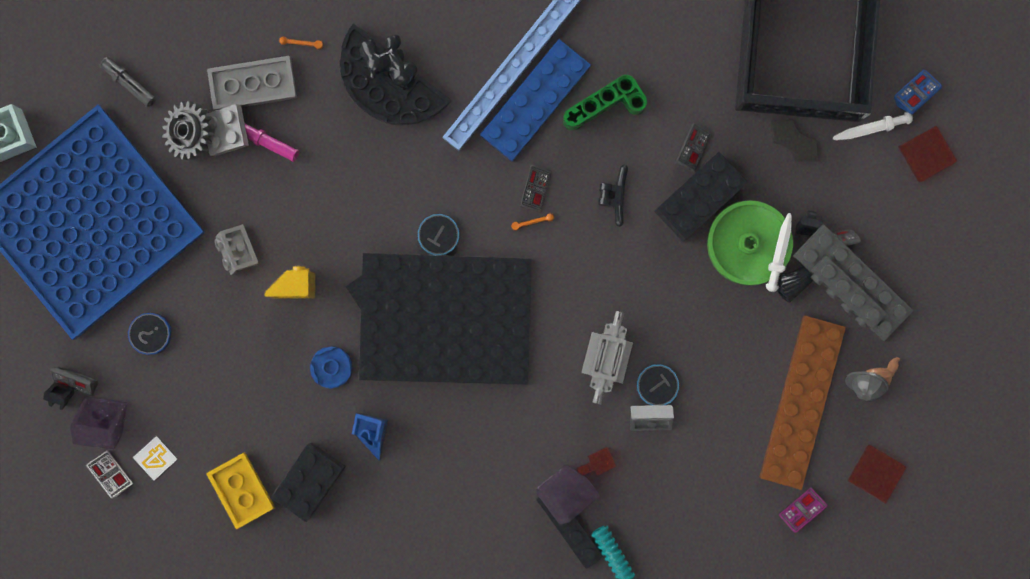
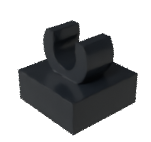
M808 210L807 216L802 217L796 225L795 233L812 236L822 226L823 221L816 220L817 213Z
M54 382L44 392L43 400L48 401L50 407L58 404L60 405V410H63L68 404L69 399L74 395V388Z

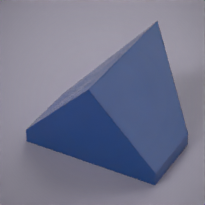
M356 413L352 434L356 435L380 461L388 420Z

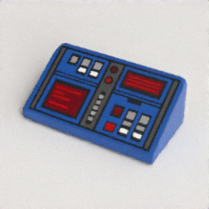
M923 70L894 96L896 105L912 115L942 88V85L927 71Z

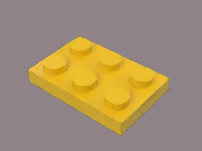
M245 452L206 473L236 529L275 508Z

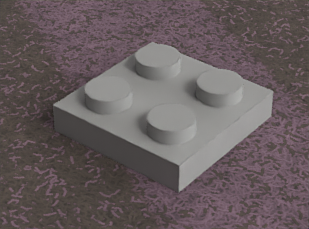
M235 104L206 114L212 116L209 124H214V127L210 129L214 136H209V139L213 142L208 144L210 156L221 155L249 146L241 105Z

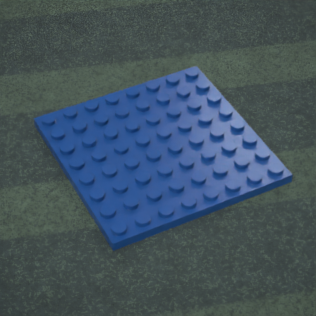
M96 105L0 184V252L72 340H76L205 234V231L100 105Z

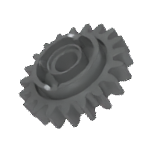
M189 101L180 102V105H174V111H168L170 118H164L168 125L162 126L164 130H167V133L162 136L168 138L165 146H171L169 152L175 153L174 157L181 158L182 160H196L197 157L203 156L202 151L208 152L206 144L213 143L209 139V136H214V133L210 132L214 124H209L212 116L206 115L208 110L203 109L201 104Z

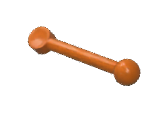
M284 36L279 39L282 45L290 43L314 46L316 49H322L323 47L322 42L319 40L308 42L291 40Z
M549 213L545 217L522 223L513 222L511 227L516 231L523 226L546 220L550 222L554 220V215Z

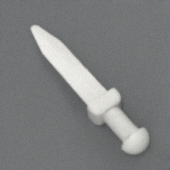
M908 112L894 118L885 116L883 120L847 129L835 135L833 139H853L882 130L890 131L894 129V126L904 123L910 124L913 121V116Z
M790 213L787 214L782 224L773 262L768 266L771 275L766 288L770 292L778 290L779 275L786 268L783 266L791 234Z

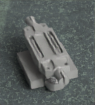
M616 311L613 323L605 325L603 334L591 333L581 373L592 375L590 387L596 390L593 403L601 404L604 392H611L613 382L623 384L633 342L624 340L627 329L621 326L625 313Z

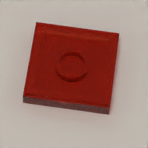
M937 126L898 147L918 182H922L957 162Z
M868 445L847 481L886 503L907 467L873 446Z

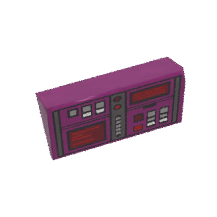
M809 488L783 510L779 516L796 533L828 505L812 488Z

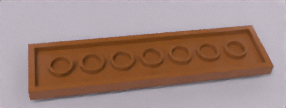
M803 316L759 478L802 490L846 327Z

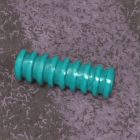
M604 525L593 531L591 536L595 537V543H598V548L602 549L601 554L606 556L604 559L609 562L608 566L612 567L611 571L615 573V578L633 579L635 573L631 572L632 568L628 566L629 562L624 560L625 555H622V550L618 549L619 545L614 542L615 538L611 537V531L608 532V526Z

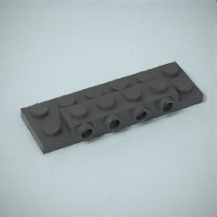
M822 225L793 255L812 274L810 278L819 286L823 284L827 288L825 292L834 300L838 298L842 302L840 306L847 313L850 314L852 312L857 316L855 319L857 323L863 328L867 326L883 341L914 311L825 225Z

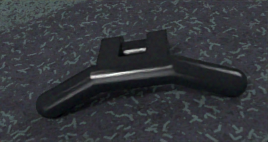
M625 164L620 167L616 185L601 183L599 188L601 198L598 200V205L615 207V224L618 227L624 224L623 200L628 166ZM610 192H615V199H609Z

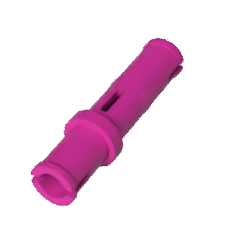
M244 123L247 138L253 141L255 145H261L292 162L296 161L299 150L267 135L262 129L257 130Z

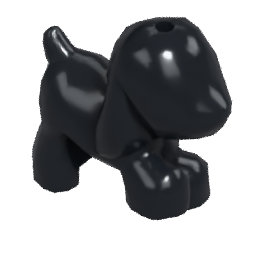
M400 36L388 37L386 39L387 50L380 54L376 53L377 45L375 40L370 39L363 42L359 49V54L366 62L371 79L387 71L394 84L399 87L406 88L413 83L417 67L412 62L403 61L404 53L402 49H398L401 45Z

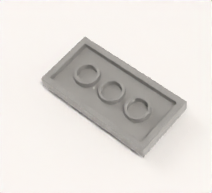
M290 56L207 69L214 111L235 104L245 107L297 98Z

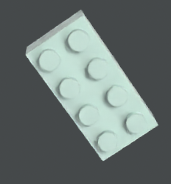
M12 104L0 108L1 162L36 148L22 109Z

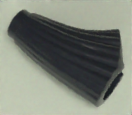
M804 266L789 273H780L777 292L785 301L790 303L813 281L810 278L812 274Z

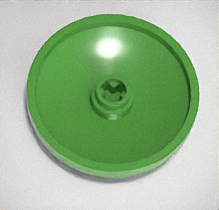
M742 201L724 209L714 219L707 237L708 254L716 270L726 279L740 285H758L768 282L771 275L768 266L773 262L780 229L785 220L783 215L772 206L759 201ZM792 232L790 234L785 259L783 263V266L785 267L787 266L792 254Z

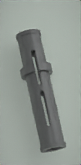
M108 56L100 62L99 66L112 76L114 82L120 83L147 108L155 102L156 97L127 74L125 68H120Z

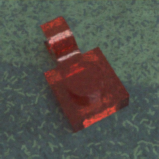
M605 447L588 455L590 462L577 467V471L580 476H583L594 470L598 476L616 467V464L608 448Z

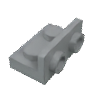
M243 224L220 231L217 234L215 245L217 250L222 252L224 268L226 271L229 270L230 275L258 264Z

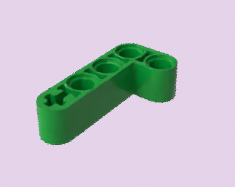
M623 75L565 111L563 124L569 130H576L621 101L630 114L639 115L644 111L647 99L635 79L630 75ZM627 82L630 84L631 89L623 90L620 84ZM610 93L613 96V100L610 102L605 101L602 95ZM639 100L642 103V107H633L631 101ZM593 104L596 110L592 113L587 112L585 106ZM579 111L581 112V115L576 119V123L568 121L570 115L576 117L579 115Z

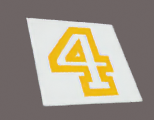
M157 436L133 457L153 480L157 479L177 460Z

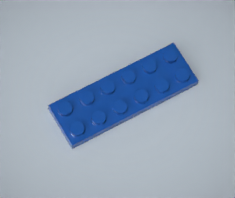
M558 39L482 131L480 136L513 162L588 71L591 64Z

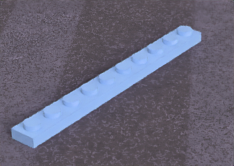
M553 0L444 134V140L458 151L461 150L581 0Z

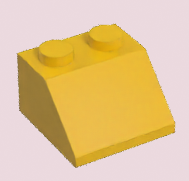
M295 266L293 270H287L265 292V297L273 299L315 298V273L309 271V268Z

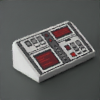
M109 451L104 452L86 465L111 498L117 497L133 484Z

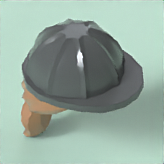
M893 358L887 368H872L865 372H851L846 376V385L855 391L858 398L866 402L877 401L887 393L892 377L898 370L900 358Z

